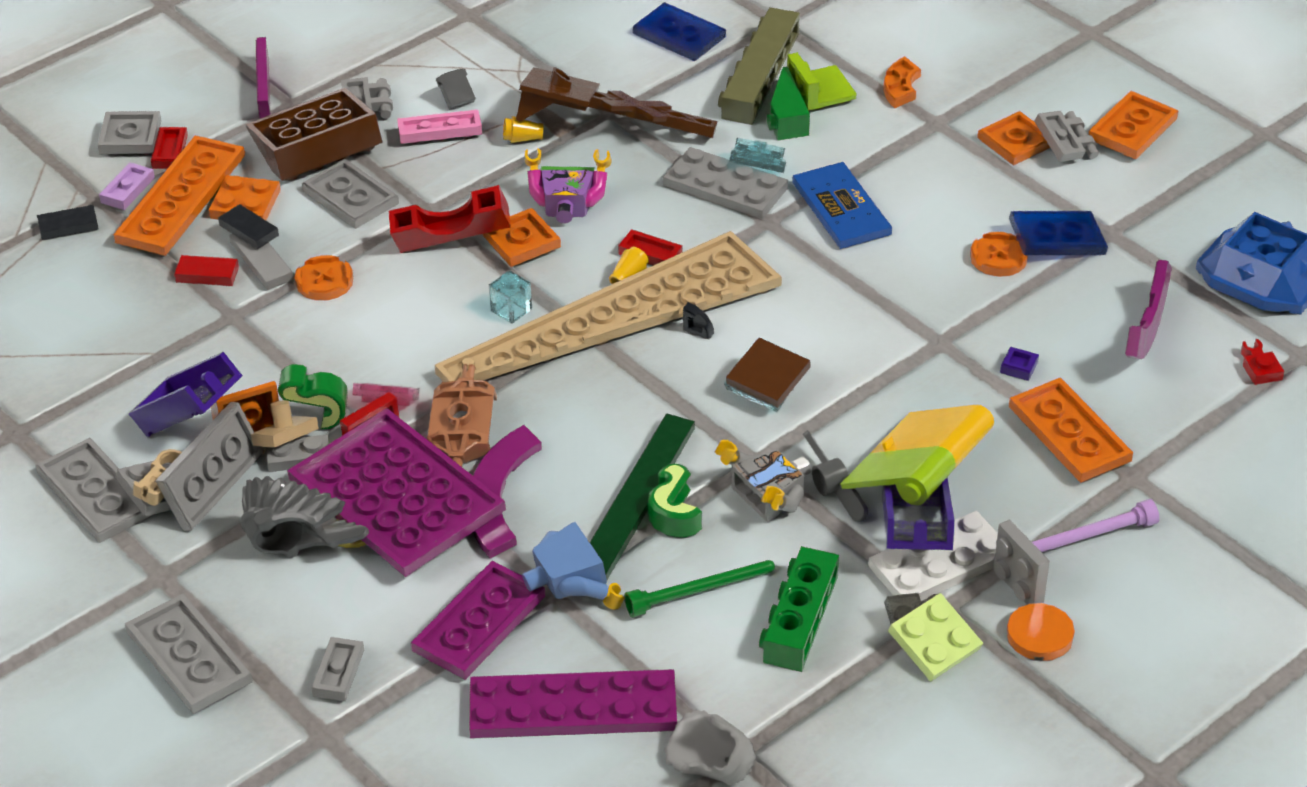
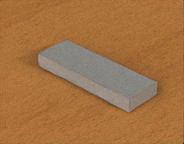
M234 234L229 235L232 246L267 290L294 280L293 272L269 242L257 250Z

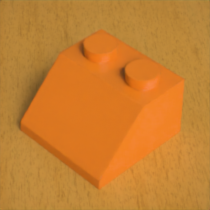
M271 381L221 396L210 407L212 419L214 420L230 402H238L254 432L273 425L274 421L270 404L279 401L276 382Z

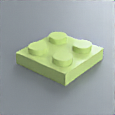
M941 593L892 623L888 629V632L930 682L980 650L983 645L980 638Z

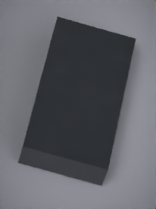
M240 204L218 217L221 227L257 250L279 236L276 226Z
M94 205L37 215L42 240L99 229Z

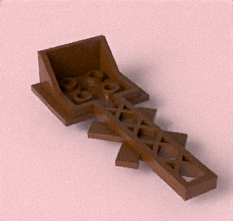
M533 67L519 88L522 93L516 116L517 121H523L554 103L586 111L587 107L710 138H713L718 123L715 120L671 110L672 106L663 101H639L622 91L608 90L607 94L598 92L600 83L568 76L557 67H553L552 72Z

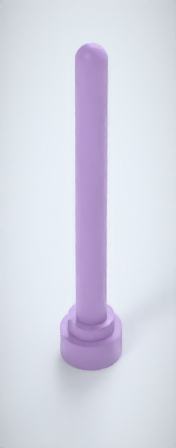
M1148 499L1138 502L1131 512L1036 540L1032 543L1041 552H1045L1132 524L1148 527L1159 523V512L1154 501Z

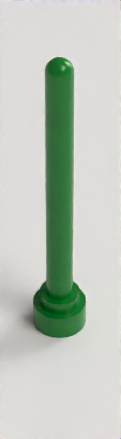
M765 560L647 593L646 590L640 591L639 589L625 592L624 601L626 609L631 618L642 616L653 605L771 573L775 569V564L771 560Z

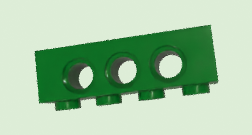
M801 546L797 558H791L787 570V577L789 578L787 582H781L778 592L779 603L778 605L773 604L769 613L768 623L770 626L768 629L763 628L760 635L759 648L763 649V663L799 672L803 671L838 579V554Z

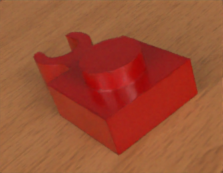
M1255 339L1254 348L1248 347L1245 341L1242 342L1243 367L1254 385L1283 380L1285 371L1273 351L1264 353L1262 350L1263 344L1259 339Z

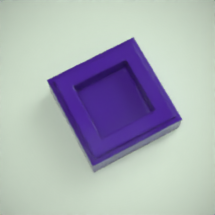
M1010 347L1001 364L1000 373L1029 381L1038 364L1039 354Z

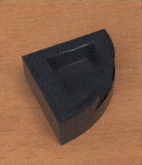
M687 302L683 307V330L710 339L714 334L711 320L699 307Z

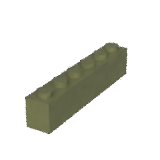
M769 7L765 17L762 16L760 18L758 30L753 31L750 45L745 46L742 60L737 61L734 75L729 76L726 90L721 91L719 95L718 107L721 108V119L753 125L787 59V55L790 53L799 35V12Z

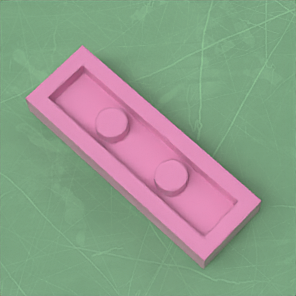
M478 110L397 119L401 144L482 135V125Z

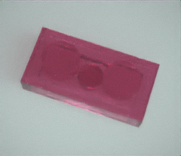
M359 382L353 383L352 395L361 396V402L370 403L390 392L397 397L399 406H409L410 401L419 400L420 388Z

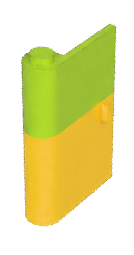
M982 405L909 412L840 485L842 489L896 484L898 492L904 501L911 505H921L993 428L994 417Z

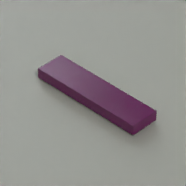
M259 37L255 40L257 104L260 119L271 115L269 56L266 37Z

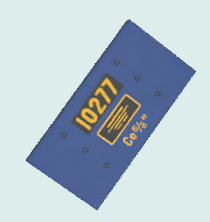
M844 162L793 175V185L840 249L892 235V226Z

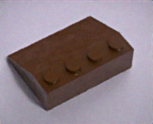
M342 88L246 124L248 132L270 169L281 181L293 180L299 174L310 170L322 169L325 164L348 159L352 154L360 151H370L376 145L383 143L376 113L347 88Z

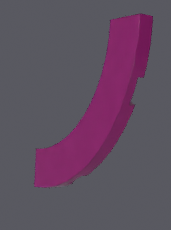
M1167 260L1156 261L1149 294V307L1144 310L1140 326L1129 327L1125 351L1128 358H1145L1154 342L1164 310L1172 267Z
M522 425L498 441L479 463L473 476L502 498L506 479L511 471H515L525 460L542 450V442L525 425ZM502 513L473 532L480 547L490 559L517 545L516 536L509 529Z

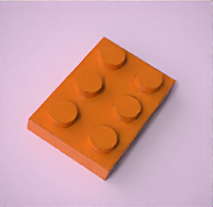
M1130 91L1089 130L1088 135H1091L1095 142L1101 146L1108 147L1127 157L1137 159L1177 120L1179 110Z

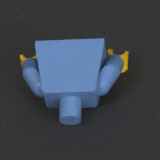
M576 522L569 524L560 531L547 532L541 542L532 550L536 568L522 574L524 583L530 592L547 585L554 597L558 599L568 596H589L602 600L604 605L610 609L616 610L620 608L625 599L623 595H619L621 587L617 583H611L609 587L607 586L603 562Z

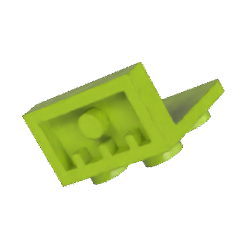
M798 52L787 55V66L808 111L856 99L857 93L836 65L810 71L808 63L803 61Z

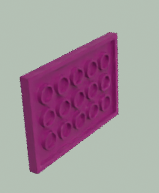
M388 408L287 470L290 481L294 480L298 485L306 484L309 490L317 488L320 494L330 493L331 498L337 497L345 501L342 512L336 515L335 518L337 520H345L347 523L355 522L356 525L367 527L369 534L361 540L405 577L506 510L505 501Z

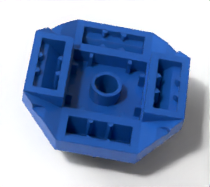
M1254 212L1236 227L1225 230L1197 260L1196 270L1199 274H1202L1204 281L1209 287L1261 310L1289 311L1291 314L1300 315L1307 308V233L1293 228L1290 221L1280 223Z

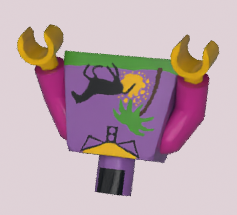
M537 148L538 157L531 159L528 157V149H526L525 163L530 167V171H527L529 193L539 206L545 207L547 216L556 217L560 223H569L573 217L586 216L589 207H593L604 197L607 180L605 169L612 163L608 150L607 157L604 160H598V149L594 151L593 158L597 165V171H595V167L541 166V170H538V165L541 163V150Z

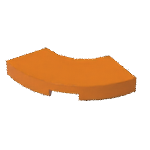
M905 56L888 68L884 79V94L893 108L916 99V91L912 84L921 77V69Z

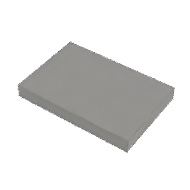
M346 159L302 183V190L355 229L399 204L398 195Z

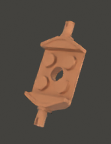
M467 364L463 365L462 378H458L456 381L442 382L434 389L427 436L428 441L461 467L464 463L486 455L490 450L489 434L493 402L497 401L495 387L484 380H474L476 367L473 364H469V368ZM459 411L467 412V414L461 418L453 417Z

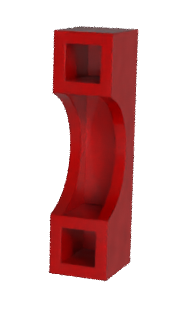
M499 185L471 191L469 200L463 206L451 211L433 212L425 210L418 205L388 211L390 235L400 253L511 228L509 206Z

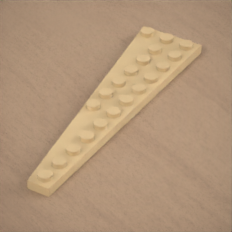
M729 231L435 364V374L443 382L456 381L458 378H462L463 365L467 364L469 368V364H473L476 367L474 380H486L593 345H603L609 340L683 317V307L687 302L696 305L703 311L757 293H766L770 289L781 286L782 277L732 231Z

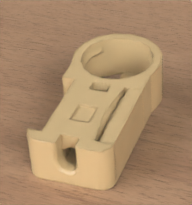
M168 449L159 453L157 458L151 463V471L139 483L134 481L133 495L150 505H158L164 499V496L155 480L166 470L162 465L173 463L182 452Z

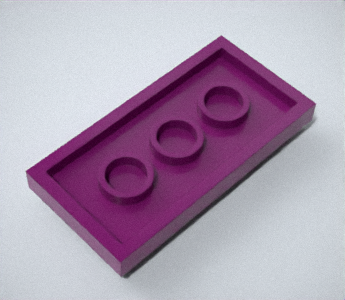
M491 561L411 642L412 652L466 680L545 597V587L542 586L530 592L524 583L522 575Z

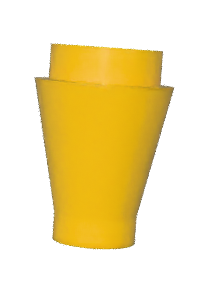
M515 116L505 118L503 140H510V143L536 139L542 140L543 123L529 120L517 121Z
M637 247L624 250L613 273L609 276L610 283L614 284L647 269V263L649 262L647 255Z

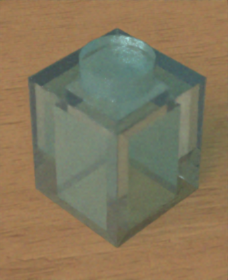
M509 270L489 284L490 308L494 314L513 324L532 310L531 282Z

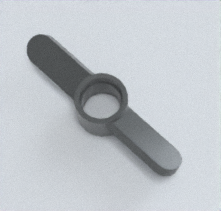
M807 430L803 433V436L821 461L820 464L812 467V478L817 490L823 496L835 492L854 521H864L868 516L867 505L855 488L842 489L840 485L848 476L844 463L839 458L829 460L815 438Z

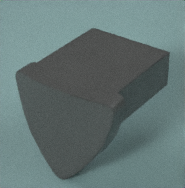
M466 69L453 70L436 78L437 85L441 89L449 110L473 103L476 99L466 77L468 75Z

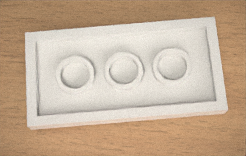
M976 510L954 521L953 550L887 549L869 557L868 567L903 608H907L993 569L998 533ZM933 529L931 531H942V529Z

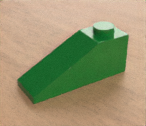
M788 66L782 67L771 101V114H767L768 128L770 131L773 130L777 141L809 136L810 113Z

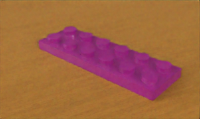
M674 669L470 677V738L674 731L677 725Z

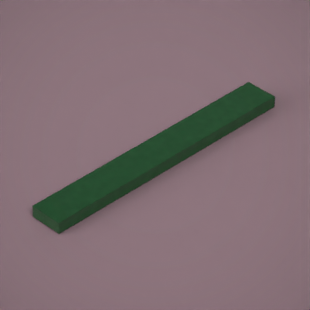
M668 413L665 414L592 537L590 544L603 562L606 580H608L648 511L649 493L655 486H658V473L663 467L675 464L695 430V421Z

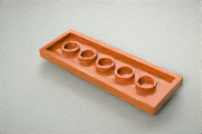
M195 135L113 234L115 243L166 256L218 191L225 176L230 175L245 157L244 147Z

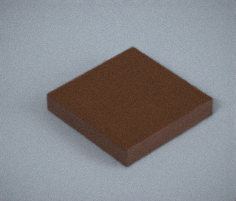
M759 337L726 376V384L778 408L810 369V360Z

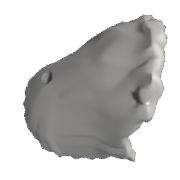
M694 710L692 713H686L678 721L675 730L669 738V744L664 748L666 764L672 765L675 770L686 774L705 776L730 785L743 781L746 775L751 773L755 765L756 755L750 738H747L743 732L719 715L708 714L704 710Z

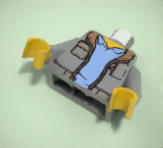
M725 439L720 441L715 453L721 456L720 460L724 465H732V489L767 523L784 511L793 513L797 510L804 496V476L811 473V466L806 458L800 457L791 462L778 450L764 454L747 455L738 451L737 446L731 441Z

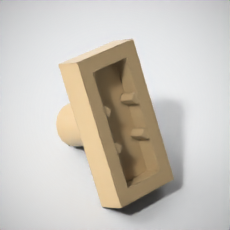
M277 401L270 404L274 424L252 433L251 437L253 446L277 447L319 429L317 417H292L289 401Z

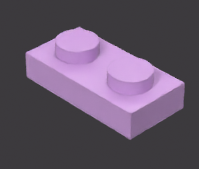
M129 162L99 194L100 202L125 210L155 178L154 170Z

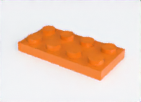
M1061 377L1010 397L1009 408L1080 483L1132 461L1133 451Z

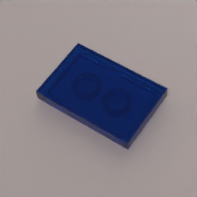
M664 2L633 25V34L692 61H696L726 37V29Z
M1092 211L1010 212L1009 221L1024 255H1106L1108 245Z

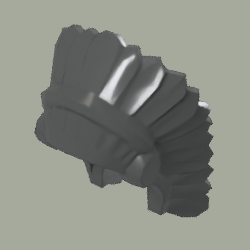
M265 476L262 480L258 477H255L253 481L247 480L246 486L242 488L244 514L241 517V527L247 534L253 547L260 552L270 554L282 553L286 557L293 558L298 554L299 550L308 547L327 545L335 548L339 544L353 543L364 539L369 534L368 528L363 525H356L355 522L347 523L345 520H336L335 516L342 512L345 501L337 497L331 498L330 493L320 494L317 488L309 490L306 484L298 485L294 480L286 483L282 478L274 481L270 476Z

